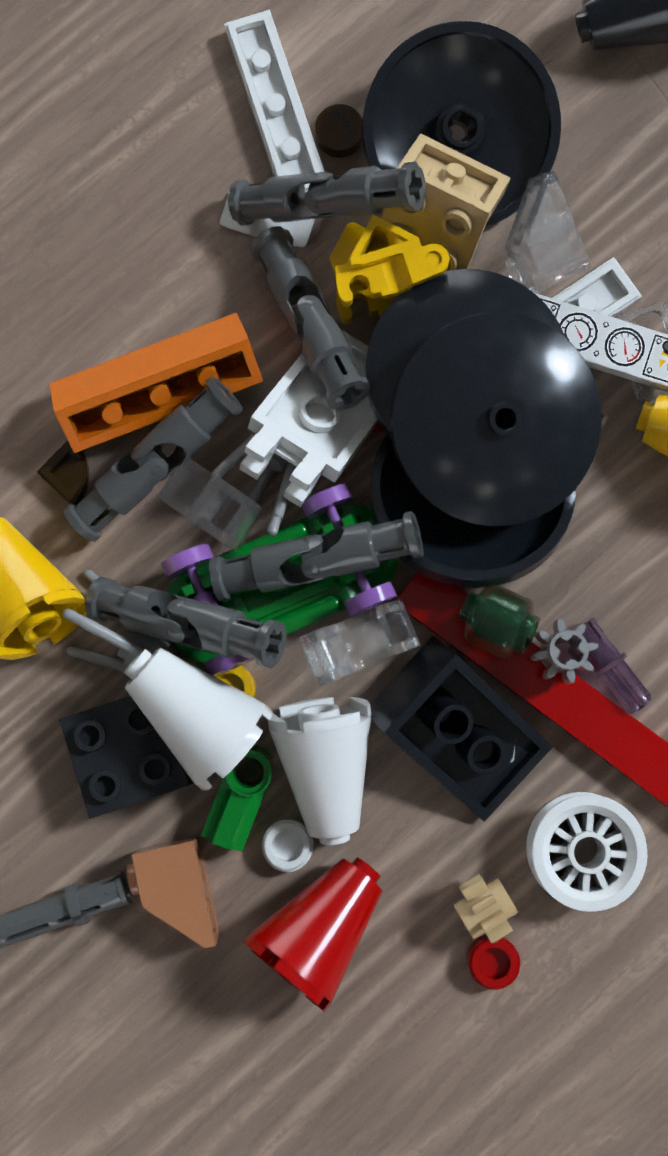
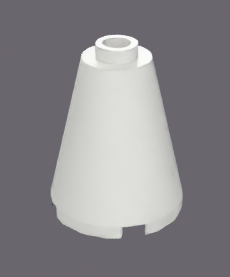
M158 648L153 654L144 649L124 671L130 678L124 688L194 784L202 791L213 787L207 780L208 777L216 772L220 777L224 778L253 747L263 733V730L256 725L259 718L262 716L270 721L272 717V710L263 702L162 648Z
M334 697L299 701L279 707L280 717L272 713L270 721L268 720L270 734L307 832L311 837L319 838L320 843L324 845H337L349 841L350 834L356 832L360 826L371 723V707L366 699L348 697L349 706L335 705Z

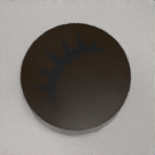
M334 104L326 107L318 115L315 123V134L320 149L327 155L337 158L350 156L359 149L362 144V117L353 107L345 104Z

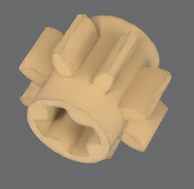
M478 874L459 886L465 898L455 903L454 907L473 940L486 933L491 943L494 944L513 932L507 919L516 915L518 910L498 878L486 885L483 878Z

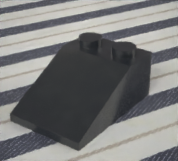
M434 636L425 643L370 703L371 719L484 822L553 748L457 654ZM514 746H515L514 761H513V762H510L511 759L513 758Z

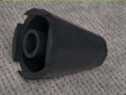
M582 0L583 11L575 13L581 43L590 41L593 50L668 43V0Z

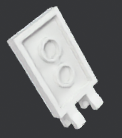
M342 330L353 352L351 360L359 375L365 377V364L369 346ZM303 354L298 357L251 416L247 429L256 435L246 446L244 452L248 455L242 461L239 468L257 480L274 453L295 465L296 468L289 478L291 483L285 490L283 497L299 507L305 502L321 475L334 483L378 423L371 408L368 395L351 408L344 410L330 408L325 399L327 390L320 377L311 372Z

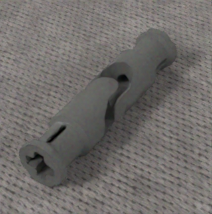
M415 161L404 163L400 169L380 170L377 166L351 168L340 176H333L330 172L274 176L270 177L266 183L250 184L247 180L234 181L230 186L228 206L232 219L241 226L250 225L256 219L268 218L275 223L330 218L335 214L349 216L374 215L381 213L384 208L405 207L407 211H417L424 204L426 183L423 170ZM304 184H310L308 191L305 193Z
M281 226L263 230L252 241L250 246L251 254L265 268L267 272V285L292 332L298 334L302 342V354L311 372L320 377L327 390L325 399L328 406L336 410H344L357 405L369 394L371 389L370 383L366 377L359 375L351 360L353 356L352 349L342 330L333 317L330 316V309L307 263L297 257L292 247L294 241L290 231Z
M211 376L207 379V387L186 406L181 404L167 415L136 444L130 454L122 457L95 480V488L78 504H69L64 508L65 518L80 536L89 542H96L101 537V530L117 515H126L152 491L159 481L166 479L211 439L210 433L231 414L239 415L243 411L239 401L218 378ZM165 443L176 444L174 452L167 458L160 445Z
M410 511L405 512L403 518L377 525H372L370 521L334 529L326 534L308 535L255 547L252 549L251 554L227 560L220 556L213 557L209 561L211 585L217 599L226 602L230 601L233 595L256 589L266 593L319 581L333 575L341 576L380 567L381 561L407 555H411L414 559L422 558L424 554L423 543L416 516ZM301 553L302 565L293 564L288 558Z
M99 577L94 580L88 589V595L85 600V611L90 619L100 622L112 620L122 623L125 629L132 632L176 642L227 658L240 655L255 659L258 665L273 668L279 662L286 643L285 625L278 621L268 620L264 623L246 618V615L239 610L180 597L145 586L128 588L120 586L115 580L106 577Z

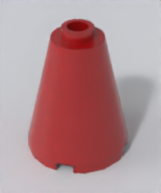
M358 857L352 863L341 859L249 933L242 943L250 948L256 956L292 987L294 986L297 990L302 991L309 1001L325 1012L336 995L383 891L376 884L381 876L369 864Z

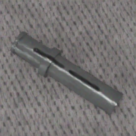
M121 871L105 879L83 886L75 883L67 886L65 892L0 915V949L73 923L76 926L87 924L90 922L91 917L99 915V913L131 904L132 893L126 875Z

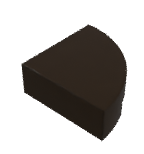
M68 440L37 471L69 504L76 505L83 499L89 483L88 461L83 450L77 453L73 452Z

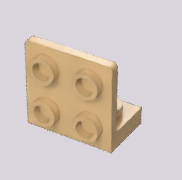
M420 133L397 169H400L404 163L414 161L422 168L426 183L424 204L417 211H407L405 207L384 208L381 219L418 236L421 246L433 243L442 245L448 251L450 257L446 271L468 269L486 223L504 195L510 177Z

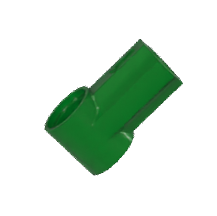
M253 745L244 758L252 757L259 760L264 768L263 777L255 782H245L238 776L235 766L229 774L222 778L201 836L211 843L228 850L243 851L267 786L271 782L274 767L273 760L268 751L259 745Z

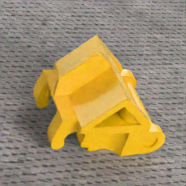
M372 215L366 228L355 222L348 223L329 257L335 275L336 306L341 322L348 324L352 321L353 313L349 306L357 298L366 301L370 316L379 314V317H381L384 310L400 293L409 291L412 287L445 273L450 260L448 251L442 245L434 243L421 246L418 236L375 215Z

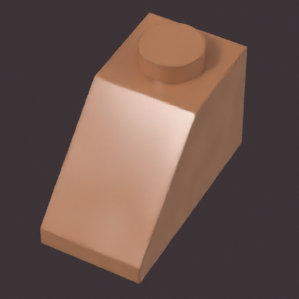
M199 835L141 848L131 855L133 863L127 864V878L132 895H140L142 908L203 948L216 946L220 938V932Z

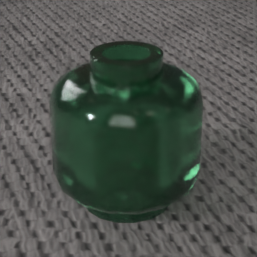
M501 585L485 587L479 594L469 593L459 613V620L465 622L464 637L466 642L500 659L511 658L516 652L524 654L529 648L540 622V617L534 615V603L530 598Z

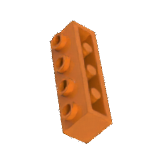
M236 312L49 383L54 413L73 452L77 453L163 420L177 406L181 404L186 406L207 387L206 380L211 376L218 378L231 393L261 383L263 378L249 338Z

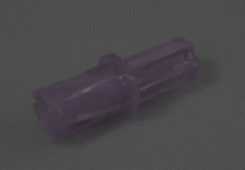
M593 617L584 623L586 628L582 634L587 643L598 644V648L590 651L587 661L594 667L595 673L592 676L595 679L600 677L627 713H636L650 702L651 694L624 659L628 655L617 650Z

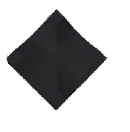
M131 696L59 719L89 819L193 784L189 775Z

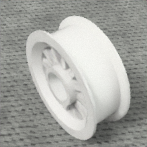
M572 792L556 797L548 802L533 819L526 841L528 864L540 886L558 902L579 911H603L619 905L637 889L647 866V843L643 830L636 818L618 802L594 793ZM582 813L581 828L574 816L575 814ZM594 813L602 815L593 828ZM564 820H566L571 830L568 833L558 827ZM612 823L616 830L604 835ZM554 833L563 839L562 844L550 843ZM593 837L597 844L595 857L588 863H578L574 856L576 844L583 838ZM621 841L622 849L610 848V845ZM549 852L563 854L562 856L550 861ZM610 857L621 858L618 867L609 863ZM568 866L559 878L555 872ZM605 868L613 873L607 881L602 873V870ZM590 874H592L597 884L595 887H590ZM578 875V887L571 886Z

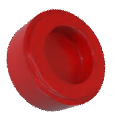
M485 934L478 937L471 944L467 953V965L472 977L479 985L487 989L499 990L509 986L517 978L520 971V956L515 946L506 937L492 944Z

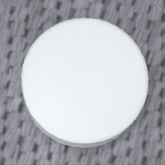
M284 818L274 822L267 829L262 840V851L266 861L273 868L283 872H292L302 868L309 861L313 852V837L308 834L305 824L292 818Z

